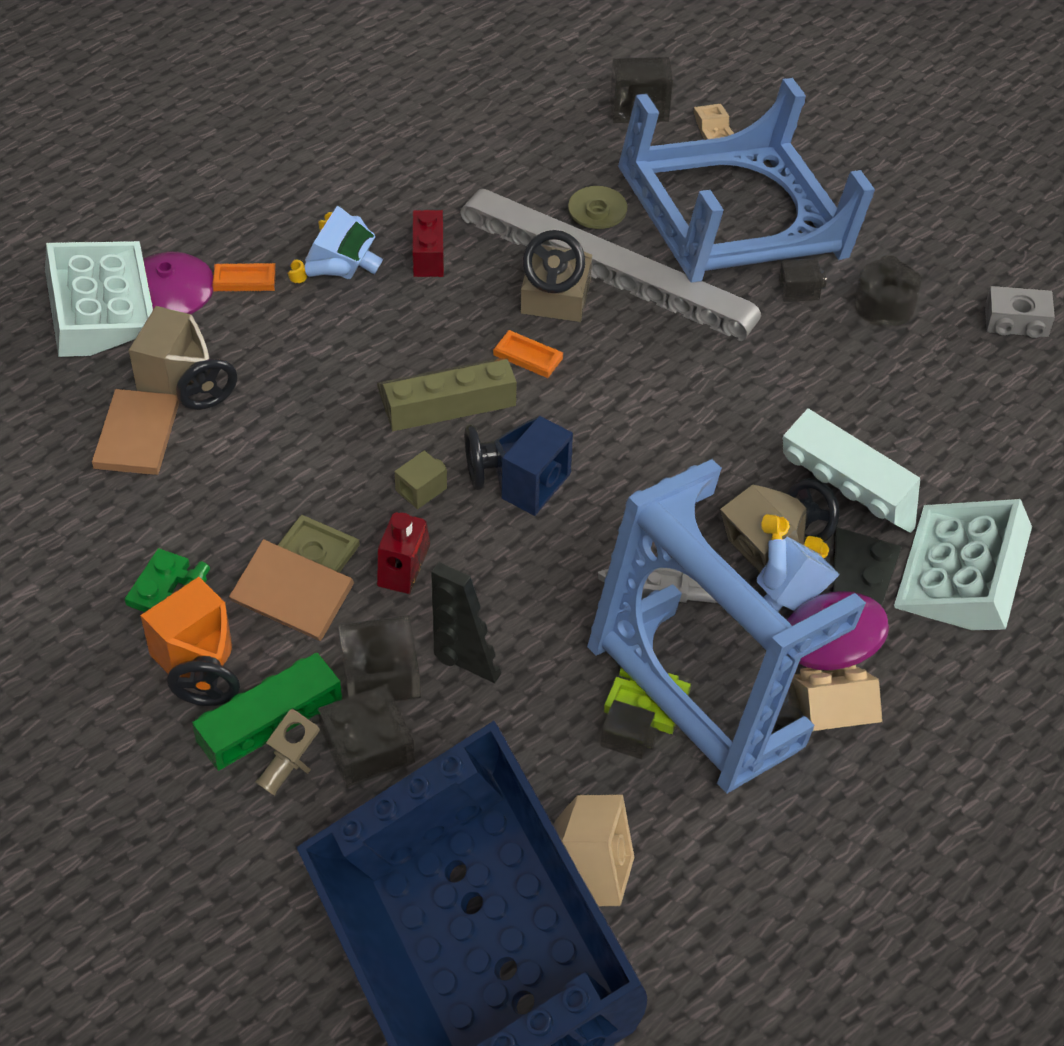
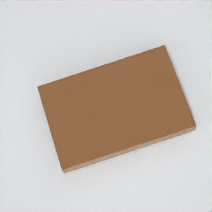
M115 389L92 460L93 469L158 475L179 406L177 395Z
M263 539L229 598L241 606L321 641L354 585V581L346 575Z

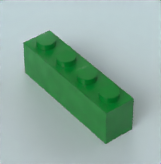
M317 652L307 658L299 659L290 668L277 675L267 677L261 684L245 693L235 695L229 702L219 708L203 713L197 720L192 722L196 742L215 768L220 771L265 745L291 709L310 719L341 701V682ZM299 723L291 725L290 727H288L287 731L298 726Z

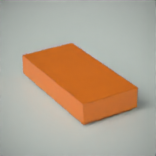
M275 263L214 264L213 291H275L276 265Z
M508 330L493 349L494 356L508 359L509 362L546 378H549L563 359V352L511 330Z

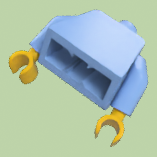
M764 515L761 523L762 530L765 533L772 534V540L768 541L769 560L758 575L757 583L767 592L763 598L777 612L783 606L795 611L804 602L821 594L840 574L824 559L829 553V547L821 538L808 536L804 545L788 536L782 540V536L789 530L788 520L776 515Z

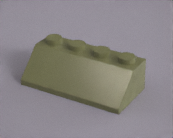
M503 358L377 383L392 432L516 406L517 382L508 359Z

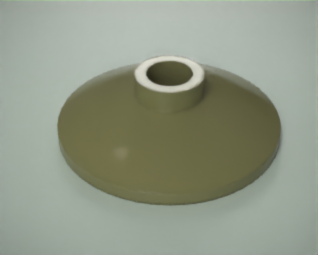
M590 186L578 190L571 196L568 211L573 220L582 226L593 229H605L619 224L625 218L627 202L614 189L604 186Z

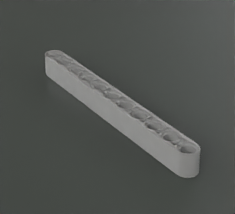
M479 189L460 210L461 217L466 223L476 224L475 227L491 234L497 233L501 235L500 238L517 245L527 246L535 236L545 231H564L577 239L584 252L592 254L591 277L595 279L599 277L604 280L603 282L618 289L631 291L630 294L646 301L652 300L657 302L656 305L674 313L680 312L684 314L683 317L702 325L704 323L708 324L713 330L727 336L733 335L738 337L737 340L739 341L747 338L761 318L759 308L746 299L703 281L691 283L687 275L489 190ZM548 240L540 244L572 249L567 243L560 240Z

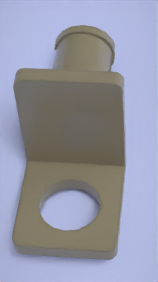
M291 709L266 742L275 750L273 754L276 756L255 782L275 796L293 769L298 770L300 768L308 774L311 769L299 759L319 733L320 728L296 710ZM297 723L302 724L305 728L303 739L297 743H289L285 737L288 727Z

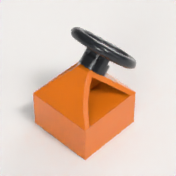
M197 577L140 615L149 654L168 673L167 684L174 695L192 704L217 706L229 702L239 693L240 683L237 676L223 666L232 650L225 602L200 577ZM219 677L229 684V689L224 693L216 687ZM185 688H194L198 691L205 692L207 695L196 694L186 690Z

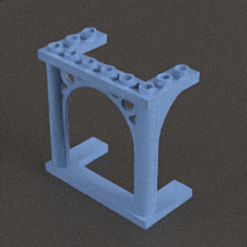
M793 78L782 80L776 102L759 120L749 127L726 137L657 146L650 145L659 111L647 94L636 95L618 167L691 283L702 281L705 271L831 252L835 254L838 260L849 258L875 189L861 170L850 171L838 207L832 202L827 192L822 188L814 174L791 144L806 97ZM769 160L773 167L765 166L763 161ZM714 165H733L748 168L762 173L780 184L793 199L797 217L787 230L776 235L713 244L724 209L712 191H699L690 225L688 226L655 173ZM804 221H812L816 228L807 225Z
M711 459L698 466L693 465L685 472L672 478H665L658 484L643 491H636L627 499L624 516L618 530L619 534L611 555V563L604 580V588L598 603L594 624L591 627V635L587 647L595 656L606 651L721 771L717 784L726 793H729L806 747L815 726L806 716L801 717L771 735L799 661L802 657L854 630L866 602L854 593L794 626L781 616L712 549L697 526L695 503L714 494L722 469ZM652 542L655 543L658 558L651 551ZM655 569H675L691 577L766 650L733 742L671 679L653 651L655 631L662 622L675 615L682 595L672 584L660 591L655 590L651 592L646 598L641 600L645 581Z

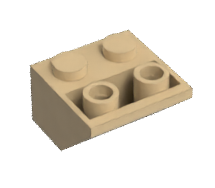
M856 665L826 671L806 667L800 669V674H794L791 684L801 717L806 716L815 725L813 731L882 722L879 679L869 674L865 669L856 667Z

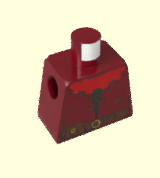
M396 512L392 514L378 547V587L406 594L411 593L430 547L426 520L410 516L407 513ZM396 558L402 562V567L396 568Z

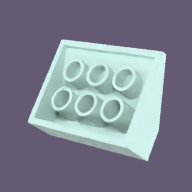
M140 242L46 243L45 273L58 357L91 356L136 339L153 311Z
M807 408L783 435V454H785L786 458L791 463L798 466L802 465L810 470L821 482H829L834 485L848 499L852 501L857 500L864 504L876 517L886 518L893 524L911 533L916 525L920 477Z
M1021 499L924 505L895 600V608L969 630L1006 629L1032 529Z

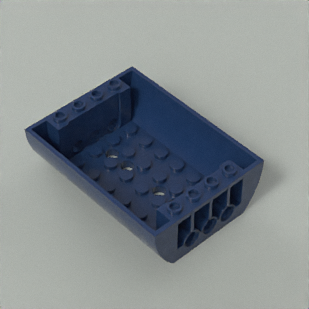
M492 721L297 846V850L388 1046H613L632 1034L641 1022L647 1006L646 990L495 721ZM459 865H465L466 874L464 878L459 882H451L450 875L452 870ZM481 896L483 899L481 909L475 914H467L466 907L468 902L473 897ZM515 961L517 965L515 975L509 980H501V967L506 962ZM528 994L533 995L535 1001L532 1010L526 1014H518L517 1004L520 998Z

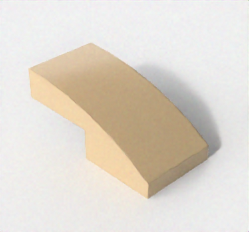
M721 104L694 107L695 119L704 140L734 134L729 127V115Z

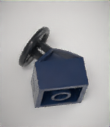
M537 416L517 426L496 439L495 442L480 443L476 427L474 425H467L465 428V452L473 487L476 490H481L485 482L484 469L497 468L501 498L536 516L571 474L573 432L541 416Z

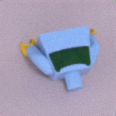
M337 206L333 213L328 212L325 214V220L318 221L320 233L305 259L306 264L304 265L301 260H294L291 263L292 270L288 272L289 279L294 283L304 282L307 276L320 275L341 276L351 279L359 266L375 275L383 259L369 251L375 235L367 228L361 217L351 216Z

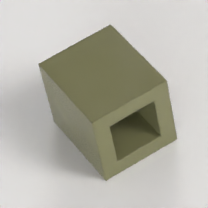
M425 450L394 471L395 490L417 510L447 489V469L441 460L434 459Z

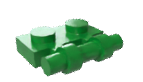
M158 548L125 597L126 606L146 612L172 595L178 583L183 584L184 587L197 577H200L206 583V575L210 571V566L200 561L194 569L187 571L190 566L188 558Z

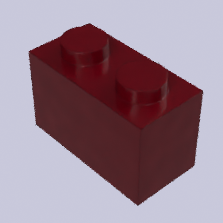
M413 210L414 277H444L443 210Z

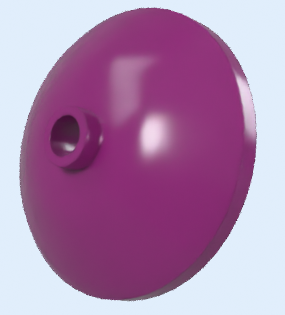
M162 252L143 259L153 309L155 306L192 314L202 308L213 294V273L209 266L201 259L181 252Z
M837 591L818 595L800 605L789 616L787 621L794 626L855 592ZM856 593L866 602L856 628L802 657L799 664L817 670H837L865 661L881 648L888 636L889 623L884 608L874 599Z

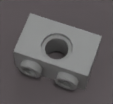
M990 286L985 304L987 332L1000 335H1028L1033 338L1049 337L1055 318L1052 291Z

